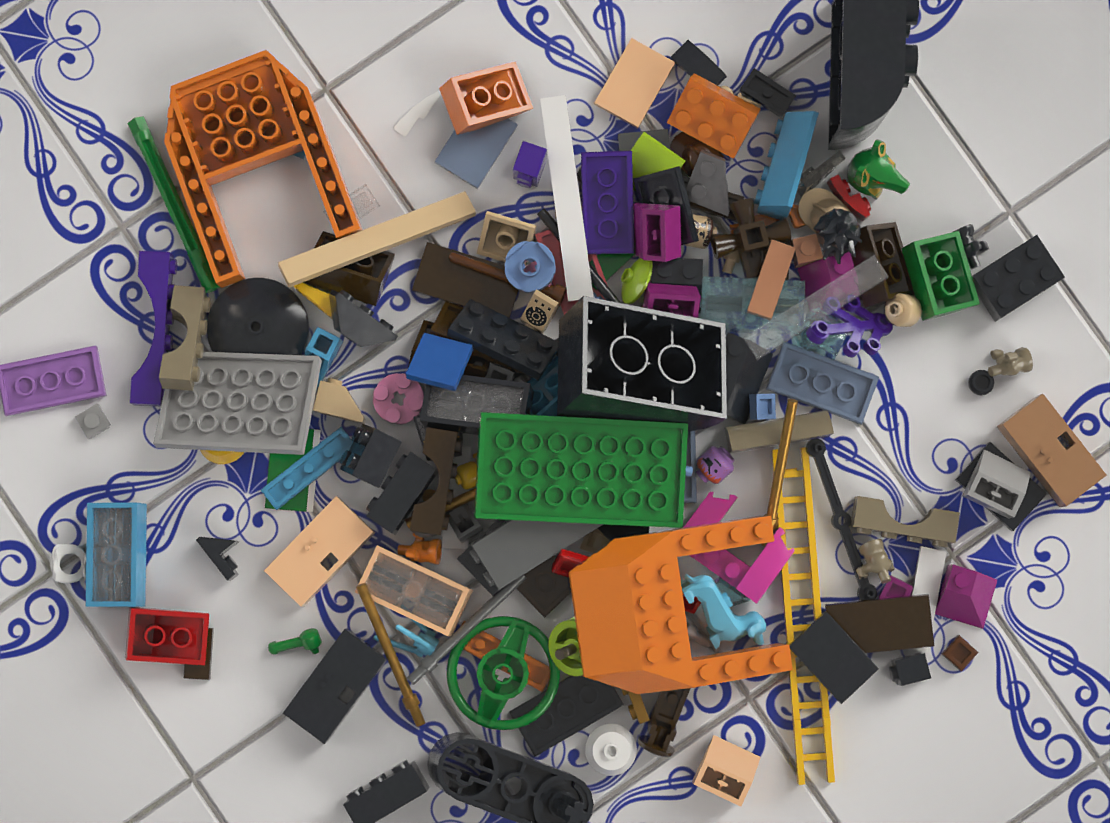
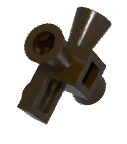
M748 198L729 204L739 225L733 231L734 234H711L710 236L711 248L716 259L738 250L745 280L759 277L767 254L766 248L770 245L771 240L781 243L791 242V230L787 219L783 218L768 226H765L764 220L755 222L754 198Z

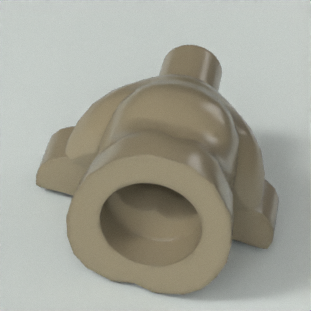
M1021 347L1014 352L1005 354L1002 350L998 349L990 352L992 359L996 360L997 365L988 367V373L991 377L1000 374L1014 376L1019 372H1030L1033 369V359L1027 348Z
M874 539L860 546L858 550L865 558L866 564L856 569L859 579H862V577L867 578L869 576L868 573L873 572L878 574L882 584L891 581L888 571L892 572L895 568L884 550L882 539Z

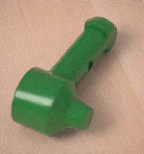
M311 628L303 631L300 637L269 643L268 651L275 655L278 652L304 647L305 650H310L312 654H317L322 640L318 630Z

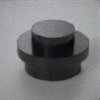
M977 370L970 375L968 385L974 394L986 395L994 387V378L986 370Z

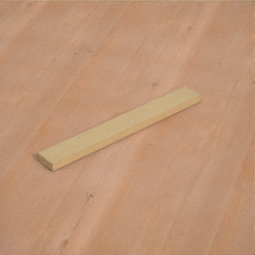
M464 191L278 262V267L288 287H292L476 216V211Z

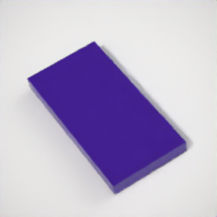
M632 151L581 152L582 216L588 255L634 254Z

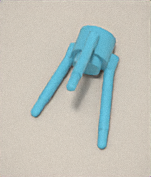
M402 604L401 608L410 611L405 605ZM414 620L412 621L424 632H420L418 636L400 625L395 626L397 630L415 641L413 643L415 647L390 640L392 646L414 653L419 657L426 656L427 654L430 656L440 641L434 637L436 635L435 632ZM375 635L373 639L379 641L377 635Z

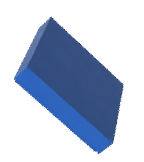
M424 333L408 367L406 378L456 391L472 354L473 346Z

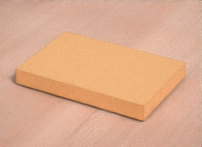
M631 38L595 100L594 105L638 129L673 69L675 62Z

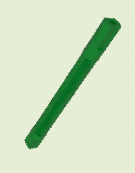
M144 116L133 118L127 124L137 146H139L180 235L202 287H205L206 293L214 292L221 287L214 280L203 247L156 147Z

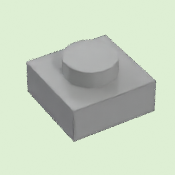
M99 404L75 416L88 439L111 427Z

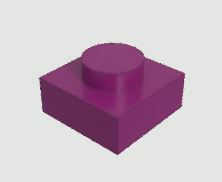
M890 575L891 581L885 584L879 599L910 596L914 586Z

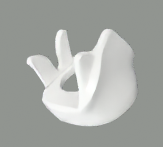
M64 543L57 544L53 548L50 559L53 580L60 583H74L86 577V553L81 547ZM72 553L81 560V567L78 572L69 575L61 570L60 560L64 555Z

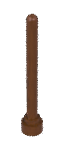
M455 252L449 254L448 258L453 263L510 283L505 275V270ZM558 284L556 286L550 285V287L547 286L540 292L558 302L560 307L566 293V287Z

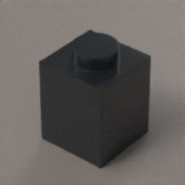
M917 653L891 660L892 666L889 667L892 681H897L899 686L931 679L925 653Z

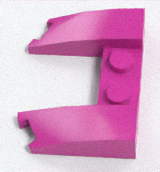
M710 491L683 528L721 522L738 497L730 494L729 500L713 497L714 492ZM779 527L774 534V542H768L751 567L726 549L689 556L757 604L795 550L794 548L790 550L786 548L781 538L785 532Z

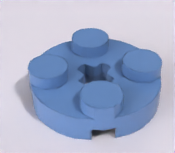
M523 241L513 246L507 253L505 275L516 289L525 293H533L536 289L538 291L543 290L552 282L556 273L555 258L544 244ZM526 261L530 263L535 261L537 263L535 266L536 271L533 273L530 271L524 272L523 270L526 268L524 263Z

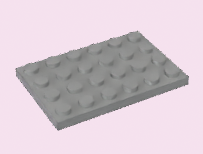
M203 352L202 359L198 358L197 366L200 367V377L198 382H194L193 391L165 389L153 444L156 448L304 455L322 363L319 356Z

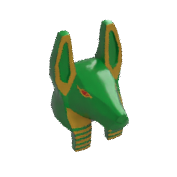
M879 139L875 140L872 147L855 154L848 165L847 182L858 192L872 196L876 200L881 195L883 189L902 194L910 186L909 181L898 172L896 164L886 154L885 142Z

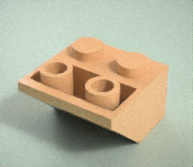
M713 735L692 783L738 806H742L753 782L760 756Z

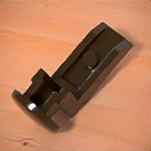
M691 688L661 691L649 718L650 721L647 723L649 736L640 735L638 737V744L643 749L662 757H671L674 754L675 750L669 744L670 741H674L676 736V724Z

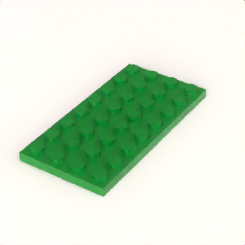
M480 412L474 518L683 528L688 424Z

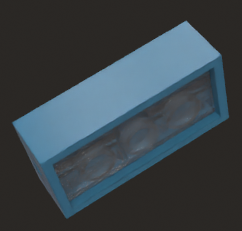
M137 502L87 503L86 607H146L147 504Z

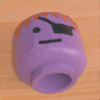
M711 446L698 457L696 464L699 470L696 473L705 483L710 481L714 484H719L733 472V462L735 460L724 447Z

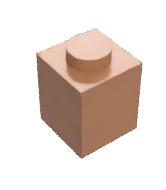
M816 234L791 240L790 246L796 247L793 255L795 268L823 259Z

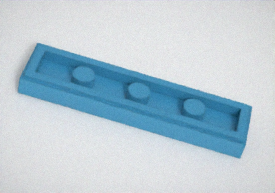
M342 427L338 428L263 487L261 492L276 510L280 509L341 460L343 453L346 450L349 451L353 441Z

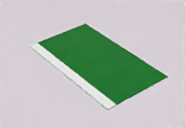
M309 429L304 455L320 443L321 430ZM270 453L267 484L304 455ZM316 480L283 505L280 510L313 512ZM266 498L265 508L275 509Z

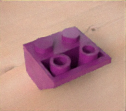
M634 203L635 255L643 260L662 262L681 257L680 206Z
M648 283L645 289L643 308L698 318L701 296L696 286Z

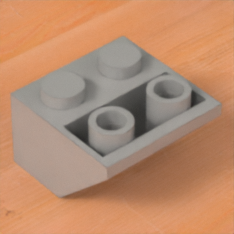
M983 450L962 496L1006 518H1014L1026 494L1031 472Z

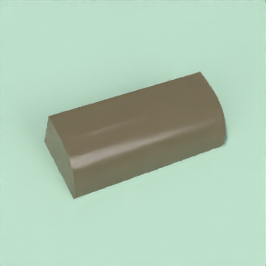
M828 411L795 415L790 443L829 437L834 434ZM784 417L725 427L728 452L735 453L779 445Z

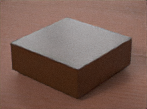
M957 635L941 655L959 671H963L979 652L960 635Z

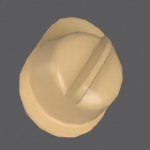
M821 188L811 189L803 194L798 207L800 218L815 233L814 226L818 223L820 217L834 208L849 211V209L834 194Z

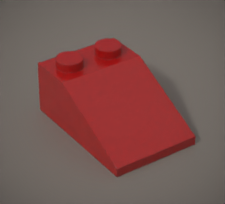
M129 607L125 659L127 661L205 665L209 613Z

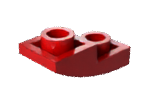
M839 174L831 177L827 182L831 192L847 206L856 218L861 221L868 219L871 215L869 212L871 211V206L867 198H862L860 193L850 196L851 189L846 179H841Z

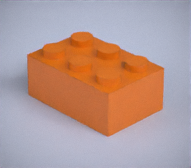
M694 73L689 78L667 123L734 159L761 109Z

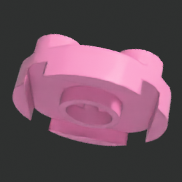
M395 373L384 377L373 392L374 408L378 415L387 422L400 425L407 424L414 420V416H419L421 412L424 392L417 381L407 379L406 374ZM396 392L406 396L403 399L404 404L401 406L398 403H392L394 399L393 394Z

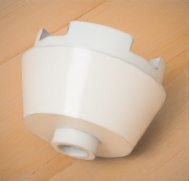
M605 724L597 727L589 735L586 741L585 754L589 764L595 771L603 775L615 776L622 774L632 766L636 758L637 746L633 735L626 728L617 724Z

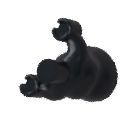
M972 224L953 231H959L971 270L981 266L976 254L979 251L984 252L989 249L987 242L974 240V227Z

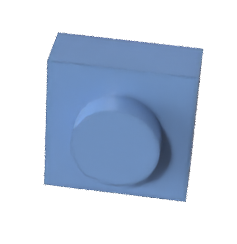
M749 394L750 420L776 419L775 394Z

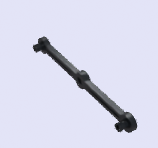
M811 439L806 444V452L810 457L814 458L833 512L831 524L841 534L859 585L857 596L861 601L876 599L877 589L875 586L869 583L868 577L859 579L856 569L862 567L863 563L850 529L851 516L843 510L824 456L826 445L821 439ZM841 516L845 519V523L843 525H840L838 522V519Z

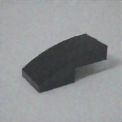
M689 40L671 56L672 61L690 77L695 73L717 86L727 77L705 53Z

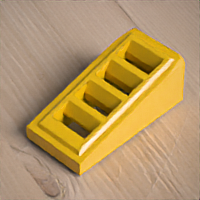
M303 282L294 285V288L332 319L328 293Z

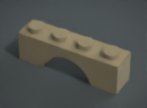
M174 285L170 309L174 320L179 321L187 328V335L184 342L177 349L162 355L159 380L163 389L193 391L194 382L199 381L200 367L197 366L198 358L202 359L204 351L201 338L202 335L207 333V320L204 319L205 313H209L211 307V298L207 297L205 287Z
M856 496L854 498L850 527L857 528L856 533L871 535L872 531L882 532L881 537L897 539V535L906 536L908 542L922 544V540L925 539L933 541V546L947 548L948 543H956L960 512L934 508L930 509L926 517L914 525H906L897 522L889 515L884 500Z

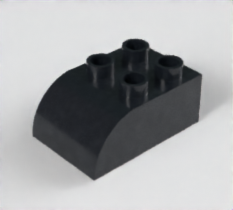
M832 0L828 150L848 148L868 138L879 127L893 107L902 88L908 87L910 76H916L918 46L906 44V38L909 37L911 25H917L919 0Z
M583 296L559 320L557 416L688 424V432L709 428L727 419L726 324Z

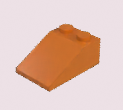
M516 61L452 77L439 88L456 135L484 128L533 109Z

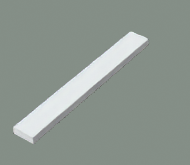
M566 95L541 98L540 102L568 302L578 301L583 296L594 298Z

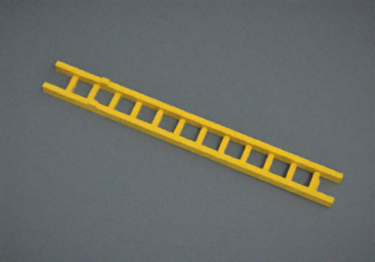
M806 447L800 448L802 470L797 471V468L785 469L784 478L803 477L804 496L783 497L781 490L777 517L779 518L777 530L779 527L784 532L785 529L807 528L808 547L794 548L793 554L809 553L810 562L809 573L789 574L788 561L781 570L786 644L794 641L793 632L804 631L811 625H793L791 606L813 605L814 621L822 615L810 463ZM778 449L771 450L773 476L778 455ZM805 502L806 521L785 523L783 504ZM785 533L784 535L781 536V538H782V540H783V542H784V544H785V546H786V533ZM811 579L812 598L791 599L789 580ZM790 650L793 670L789 671L797 784H805L804 761L825 760L827 782L832 783L835 782L828 690L814 675L797 677L795 660L797 656ZM819 682L821 701L799 702L797 683ZM821 708L823 727L801 728L799 709ZM823 734L825 752L803 754L801 735Z

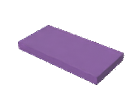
M95 345L0 365V393L4 415L11 416L107 396L98 347Z

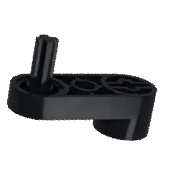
M460 732L445 735L434 744L429 752L427 766L431 779L438 788L463 803L517 823H588L592 816L594 803L590 789L585 782L566 771L478 739L470 734ZM463 745L464 747L468 748L469 750L477 753V750L479 748L482 754L483 763H480L481 760L475 755L468 752L467 750L456 747ZM448 757L464 764L467 762L482 771L479 776L462 769L459 771L455 767L444 763V760ZM442 770H445L446 774L454 780H456L458 783L466 785L468 787L462 788L460 785H458L452 780H449L447 786V784L444 782ZM519 776L522 783L521 789L517 794L507 796L505 793L507 780L511 777Z

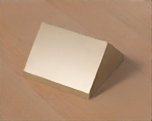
M487 211L477 254L506 262L507 253L513 246L523 241H534L536 225Z

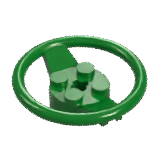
M497 616L482 620L451 650L448 658L447 684L451 697L459 710L476 724L494 730H513L524 727L538 719L553 702L560 681V669L555 665L550 656L548 637L535 625L520 618ZM494 627H509L498 648L492 649L484 655L478 664L477 679L482 691L477 712L466 702L458 686L457 666L460 655L468 642L482 631ZM531 635L541 645L549 662L550 678L546 693L539 704L527 714L514 719L497 720L508 699L520 694L528 682L529 670L524 655L528 636ZM505 666L508 668L507 672H510V678H504L503 681L497 679L499 675L495 673L497 669L501 670Z

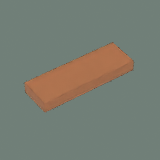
M771 240L747 313L771 321L796 247Z

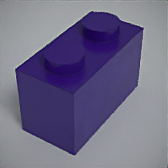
M525 141L522 142L513 167V179L517 180L518 185L526 188H531V186L538 187L547 161V149Z

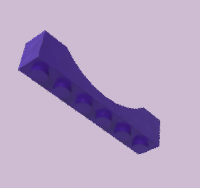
M139 251L138 277L146 287L152 301L155 330L148 356L140 369L131 377L130 404L135 406L161 407L165 389L161 386L159 373L162 355L168 353V350H172L173 336L169 335L170 325L174 324V318L170 307L175 285L172 284L173 274H177L178 267L177 259H174L170 252Z

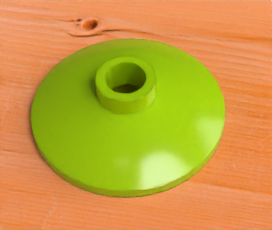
M639 258L630 268L624 270L621 276V281L623 282L621 299L624 303L632 304L643 294L651 278L652 261Z

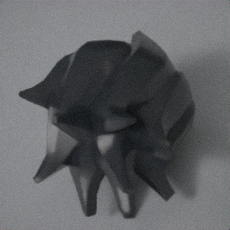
M835 208L821 216L813 229L816 231L818 242L823 245V260L831 252L835 256L837 264H841V257L847 252L856 257L855 245L858 242L862 243V240L859 239L861 228L857 223L856 217L850 211Z

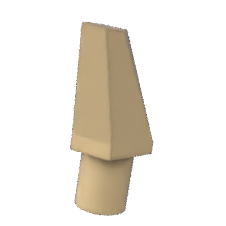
M738 250L723 257L726 259L723 272L732 274L735 263L740 262Z

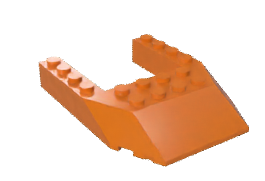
M267 50L171 86V100L167 114V133H165L164 143L217 285L223 288L244 280L245 277L211 186L303 150L336 238L341 239L362 231L339 165L308 87L298 80Z
M755 516L614 538L607 546L591 555L581 565L572 569L569 572L583 677L635 694L695 688L793 670L789 644L782 643L691 658L677 557L774 542L771 516Z

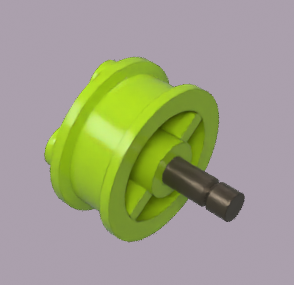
M574 616L554 627L550 634L548 645L550 656L561 671L571 676H582L583 672Z

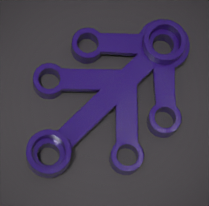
M849 295L843 302V307L846 311L840 308V303L836 298L829 297L822 305L823 310L845 323L827 324L821 320L815 321L807 329L806 334L811 342L822 344L829 335L852 333L842 350L846 356L853 358L861 349L859 343L864 331H870L871 336L863 344V349L867 354L875 355L881 348L879 342L881 337L889 335L893 330V325L886 320L884 314H873L860 306V300L854 295ZM848 312H854L855 314L863 318L865 321H860Z

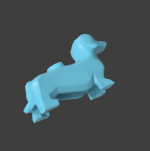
M685 574V580H681L683 594L689 604L694 602L695 596L701 602L708 624L706 629L715 649L720 646V642L723 640L734 642L745 635L752 638L758 645L764 644L762 633L766 631V623L758 612L750 611L743 616L735 615L730 609L733 603L727 592L722 594L710 576L699 575L691 577Z

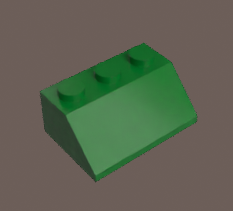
M959 231L914 241L901 248L915 297L919 300L922 307V321L945 316L980 304Z

